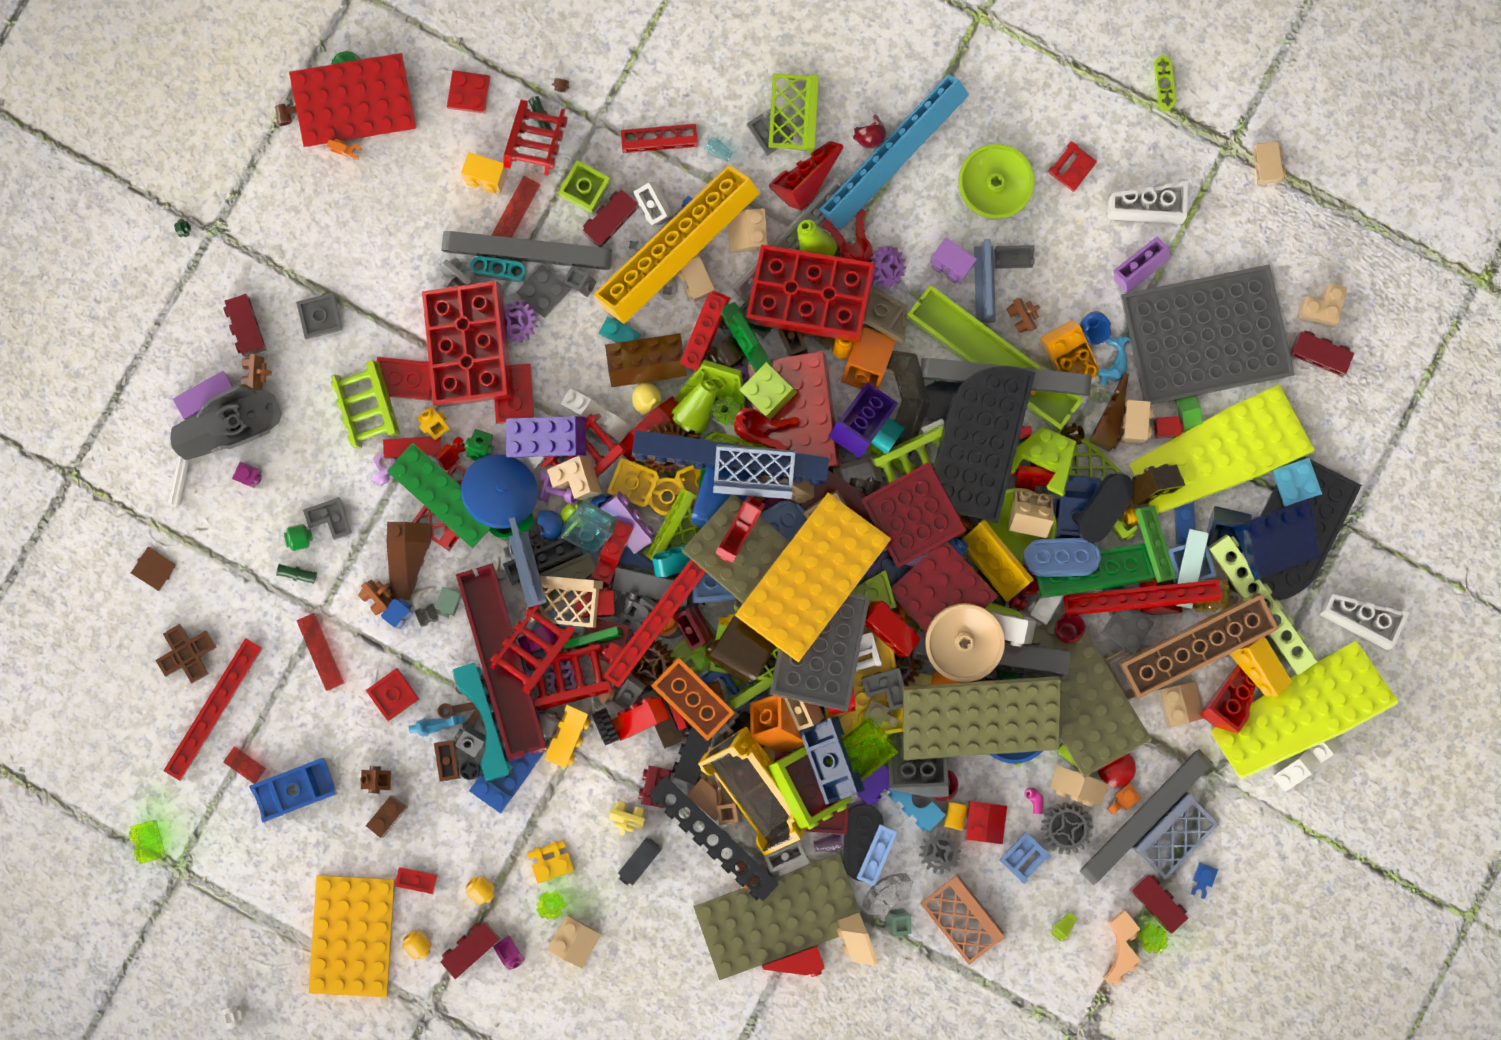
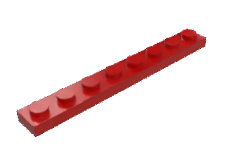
M692 560L688 562L603 675L618 688L706 573Z
M1220 580L1064 596L1065 615L1073 616L1075 614L1083 615L1222 600Z
M247 638L244 639L163 770L164 772L179 781L183 779L262 651V647Z

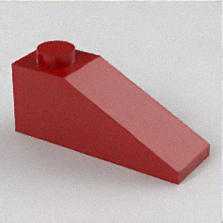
M817 945L762 965L763 970L799 975L810 974L811 977L822 974L821 970L825 969Z

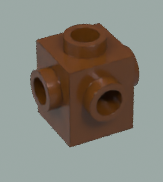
M369 766V770H361V789H368V793L380 794V790H390L391 771L381 770V766Z

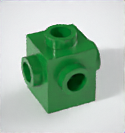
M475 429L472 437L467 438L464 448L467 449L466 457L476 461L484 456L491 455L494 448L492 446L493 434Z

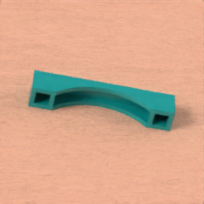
M475 663L452 669L457 690L475 705L484 722L486 746L480 765L485 781L489 782L508 776V770H511L509 759H505L503 752L506 751L503 740L499 741L497 733H500L497 721L493 722L491 716L494 714L492 704H488L486 696L489 695L486 685H482L480 678H483L480 666L476 667Z

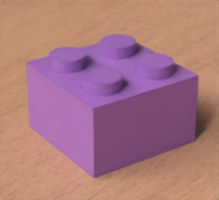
M945 237L932 255L930 263L934 270L939 273L942 271L948 275L947 278L951 282L961 284L977 259Z

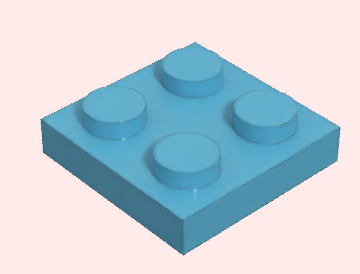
M1309 458L1272 471L1284 507L1322 494Z

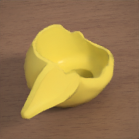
M650 382L638 383L632 393L634 408L642 415L653 411L655 407L661 404L660 390Z

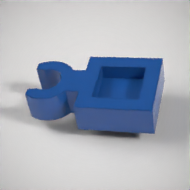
M1199 862L1193 877V881L1198 883L1192 888L1191 895H1195L1196 891L1200 889L1202 891L1201 898L1205 899L1207 896L1206 886H1213L1218 869Z

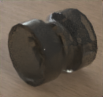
M433 603L428 604L426 608L415 609V614L421 628L427 626L429 622L435 623L440 621Z

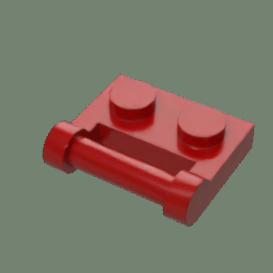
M1070 141L1065 152L1047 172L1072 192H1075L1097 161L1080 149L1077 144ZM1073 153L1076 154L1077 158L1062 175L1059 170Z

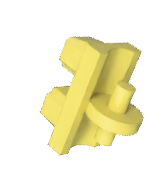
M618 801L615 807L611 809L609 819L616 821L614 827L621 829L620 835L624 836L625 830L633 833L634 827L642 830L645 822V809L635 807L633 814L626 813L628 804Z

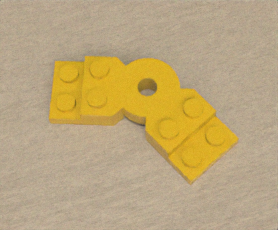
M620 458L606 493L614 495L620 491L630 499L632 505L642 509L650 506L656 514L667 517L682 488L698 496L701 470L695 469L691 465L677 471L674 479H659L656 471ZM669 492L673 495L670 502L662 500L664 493ZM695 499L692 501L690 505L691 508H694L695 506Z

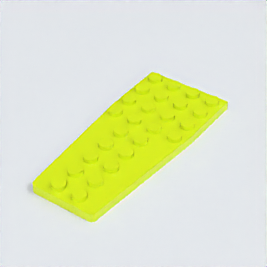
M1277 385L1223 410L1202 422V424L1184 432L1179 437H1175L1131 462L1130 470L1133 476L1143 474L1144 469L1150 466L1158 468L1163 464H1168L1169 466L1177 464L1185 486L1175 493L1161 495L1148 503L1149 506H1155L1158 515L1262 477L1274 469L1314 453L1315 450L1281 386Z
M1357 641L1319 660L1299 675L1296 674L1291 677L1292 683L1278 696L1264 695L1253 702L1249 710V719L1238 734L1217 727L1212 729V737L1239 778L1250 776L1343 734L1398 704V699Z

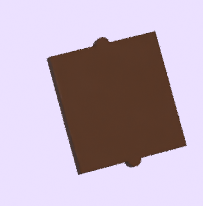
M147 547L141 558L137 559L138 562L131 571V574L157 591H160L166 580L170 579L169 576L176 567V564L150 547Z

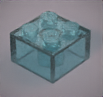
M583 500L565 521L561 537L594 555L612 536L617 518Z

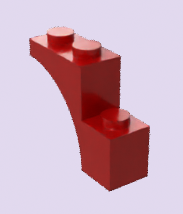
M747 496L716 551V554L722 560L733 563L765 507L764 503L751 496Z
M619 520L615 521L600 552L599 562L591 577V580L603 581V588H610L615 577L616 567L620 563L634 527Z

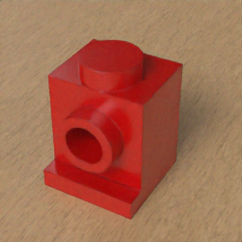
M611 642L610 646L606 644L601 655L608 658L606 662L612 664L624 648Z

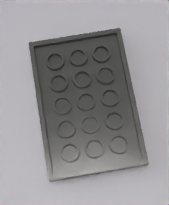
M851 593L800 662H797L779 648L769 695L847 712L870 597Z

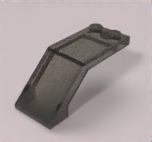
M892 351L886 369L894 372L902 400L895 421L905 428L892 448L919 435L930 405L919 360L915 353ZM914 450L908 452V457H911Z

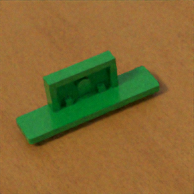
M733 302L725 305L721 315L754 371L757 372L766 362L771 366L772 363L737 304Z

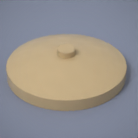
M970 603L955 604L940 611L931 621L925 638L926 652L933 667L946 678L959 682L975 681L991 673L1000 662L1005 645L1003 630L995 616L985 608Z

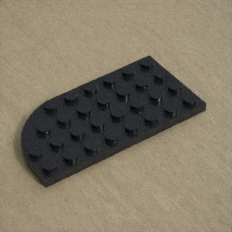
M1010 366L986 368L966 379L952 397L933 469L957 513L998 523L1036 372Z
M1303 457V458L1298 459V460H1296V461H1294V462H1292V463H1295V462H1298V461L1307 459V457ZM1311 459L1310 461L1322 494L1284 507L1278 487L1275 484L1243 550L1250 559L1248 563L1250 567L1257 569L1261 575L1260 581L1263 585L1266 583L1272 591L1271 597L1278 601L1300 593L1317 577L1362 486ZM1240 567L1237 570L1238 577H1243L1246 573L1244 567ZM1228 579L1225 587L1238 593ZM1251 583L1248 586L1249 593H1253L1257 589L1255 583Z

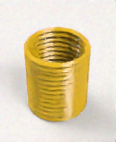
M949 801L943 826L963 831L968 806Z

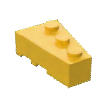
M1265 636L1229 654L1265 696H1278L1292 683Z
M566 705L563 718L558 724V729L544 759L564 768H567L568 765L572 766L576 755H573L576 747L580 748L584 739L581 737L583 730H588L592 721L589 719L590 715Z

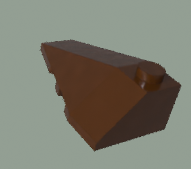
M1127 372L1120 379L1089 439L1092 444L1107 452H1110L1112 448L1116 449L1120 442L1118 436L1121 430L1129 377Z
M387 522L386 543L389 582L391 585L390 593L392 594L391 600H400V598L411 600L418 580L417 576L425 561L426 551L431 544L432 524Z

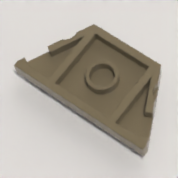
M875 286L872 287L865 323L903 345L906 339L907 305Z

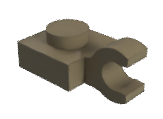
M871 700L863 716L880 726L883 721L894 727L899 722V719L887 714L890 708L874 700Z

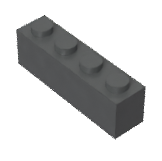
M622 562L616 567L613 589L618 590L621 594H630L631 590H636L638 592L637 597L647 596L659 602L679 575L673 574L667 577H656L653 569ZM692 591L680 607H685L692 601Z

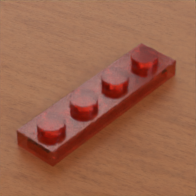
M523 176L492 236L513 238L541 184Z
M312 613L296 620L325 690L329 691L345 684L316 614Z

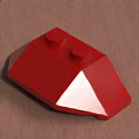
M673 396L657 406L621 441V443L625 442L629 446V449L623 454L629 461H638L635 459L636 457H632L635 430L647 432V429L653 430V424L659 427L660 422H664L665 425L667 421L672 424L675 423L672 411L679 402L675 401Z

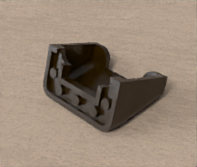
M735 599L738 611L739 608L742 606V603L738 599ZM734 614L720 639L708 643L704 657L740 682H752L759 676L776 646Z

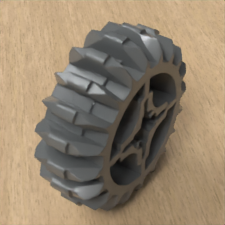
M1067 802L1063 803V808H1061L1060 804H1056L1057 811L1050 807L1049 810L1052 815L1045 813L1044 816L1048 818V821H1041L1042 824H1047L1046 828H1040L1041 831H1047V834L1043 835L1042 839H1050L1046 842V845L1049 846L1053 843L1052 851L1059 847V854H1062L1064 849L1067 855H1070V849L1076 854L1078 853L1077 846L1081 850L1084 849L1082 842L1090 843L1085 837L1093 836L1092 833H1087V829H1093V826H1087V823L1091 822L1092 819L1084 818L1088 815V812L1085 811L1081 814V806L1074 810L1075 803H1071L1070 808H1068ZM1064 812L1073 813L1080 821L1069 822ZM1059 815L1060 826L1052 831V823ZM1065 823L1073 826L1069 829V834H1066L1067 832L1060 831L1065 828ZM1082 826V833L1075 842L1074 831ZM1063 834L1069 841V845L1059 843L1054 836Z

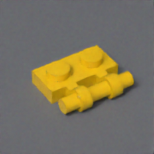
M555 840L550 842V845L541 848L538 846L534 850L527 852L529 860L537 857L539 862L531 865L537 884L575 871L569 852L562 855L559 849L566 847L564 840L558 842ZM554 852V858L544 860L543 855Z

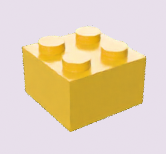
M468 152L461 172L464 181L467 182L466 185L477 188V186L483 187L486 192L495 194V192L501 193L508 173L507 169L503 168L502 162Z

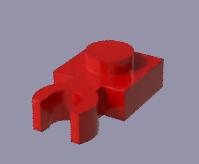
M459 436L453 440L452 445L447 443L434 456L440 466L446 471L460 459L458 454L467 450L464 448L465 444L462 443L464 440Z

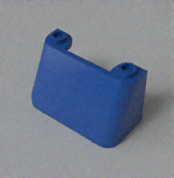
M708 467L706 468L691 518L692 525L700 528L708 522L732 495L713 493L715 471H713V468ZM728 470L719 472L718 478H728L731 473ZM744 473V475L738 476L742 480H747L751 475ZM736 495L743 502L747 498V495Z

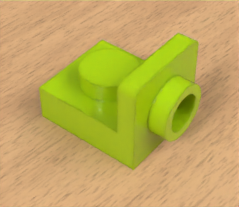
M1119 518L1112 531L1120 541L1124 538L1128 541L1136 535L1137 525L1127 531L1125 529L1127 527L1126 524Z

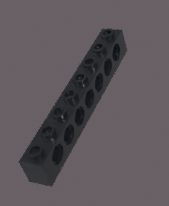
M666 775L649 792L652 795L650 799L657 806L661 804L666 808L664 813L672 820L675 817L680 822L678 826L685 833L690 831L694 835L692 840L700 847L704 845L708 849L706 853L713 860L718 858L722 862L721 867L728 874L730 872L735 874L737 877L734 880L742 887L746 885L751 890L749 894L756 901L759 898L764 901L779 885ZM667 794L675 795L676 801L674 804L669 805L665 802ZM683 807H687L690 810V815L687 818L679 816V810ZM696 821L704 823V828L700 832L693 829V824ZM711 834L718 836V842L715 845H710L707 842V838ZM724 848L732 850L730 858L726 859L721 856ZM740 861L746 863V869L743 872H738L735 869L736 864ZM758 875L760 883L758 885H751V876Z

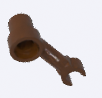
M286 104L275 106L278 126L291 124L293 122L291 114L297 113L296 106L286 107Z

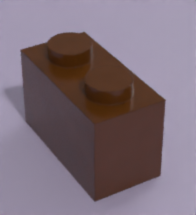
M455 740L434 743L439 782L461 779Z
M390 795L367 823L366 827L378 837L384 838L408 807L394 795Z

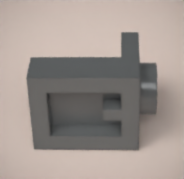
M571 266L562 283L588 297L594 290L597 281L589 274Z

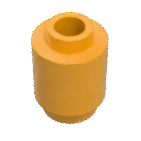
M836 339L832 348L833 355L839 359L848 358L854 342Z

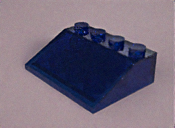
M1308 499L1233 527L1254 581L1319 557L1315 516Z

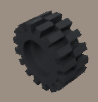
M606 708L592 713L605 746L620 740Z

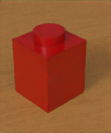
M1180 416L1157 417L1154 419L1155 439L1179 437L1184 430L1183 421H1180Z

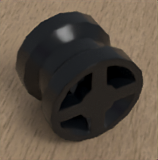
M466 761L460 767V774L464 779L474 780L480 774V766L475 761Z

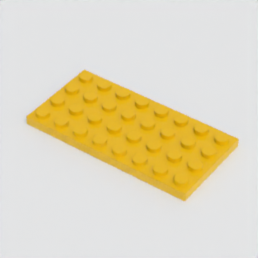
M827 493L736 612L735 616L794 660L800 662L890 542L891 538Z

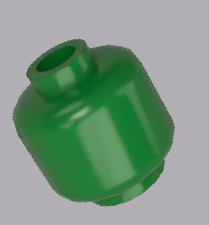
M304 524L290 526L284 532L286 547H290L292 551L307 549L310 546L309 541L313 540L311 529L307 530Z

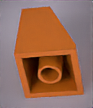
M864 327L861 343H854L841 382L861 390L869 382L879 389L896 341L885 334Z
M773 695L750 703L751 740L778 753L804 746L800 731L797 730L783 697Z

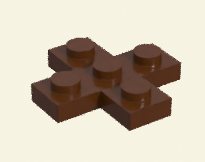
M178 624L163 633L172 651L155 661L165 677L183 668L191 684L209 675L200 657L217 647L208 631H204L196 637L189 639L182 625Z

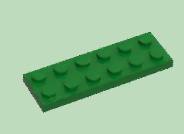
M414 443L387 470L390 475L472 549L492 529V527L480 523L469 514L462 501L461 486Z
M1146 544L1100 550L1101 560L1098 568L1086 576L1039 577L1035 575L1041 599L1154 581L1155 577Z

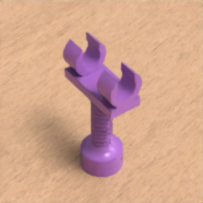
M540 472L538 479L544 481L541 492L538 491V500L548 503L550 495L554 494L564 497L567 503L573 505L579 501V499H574L571 488L567 490L553 488L549 474Z

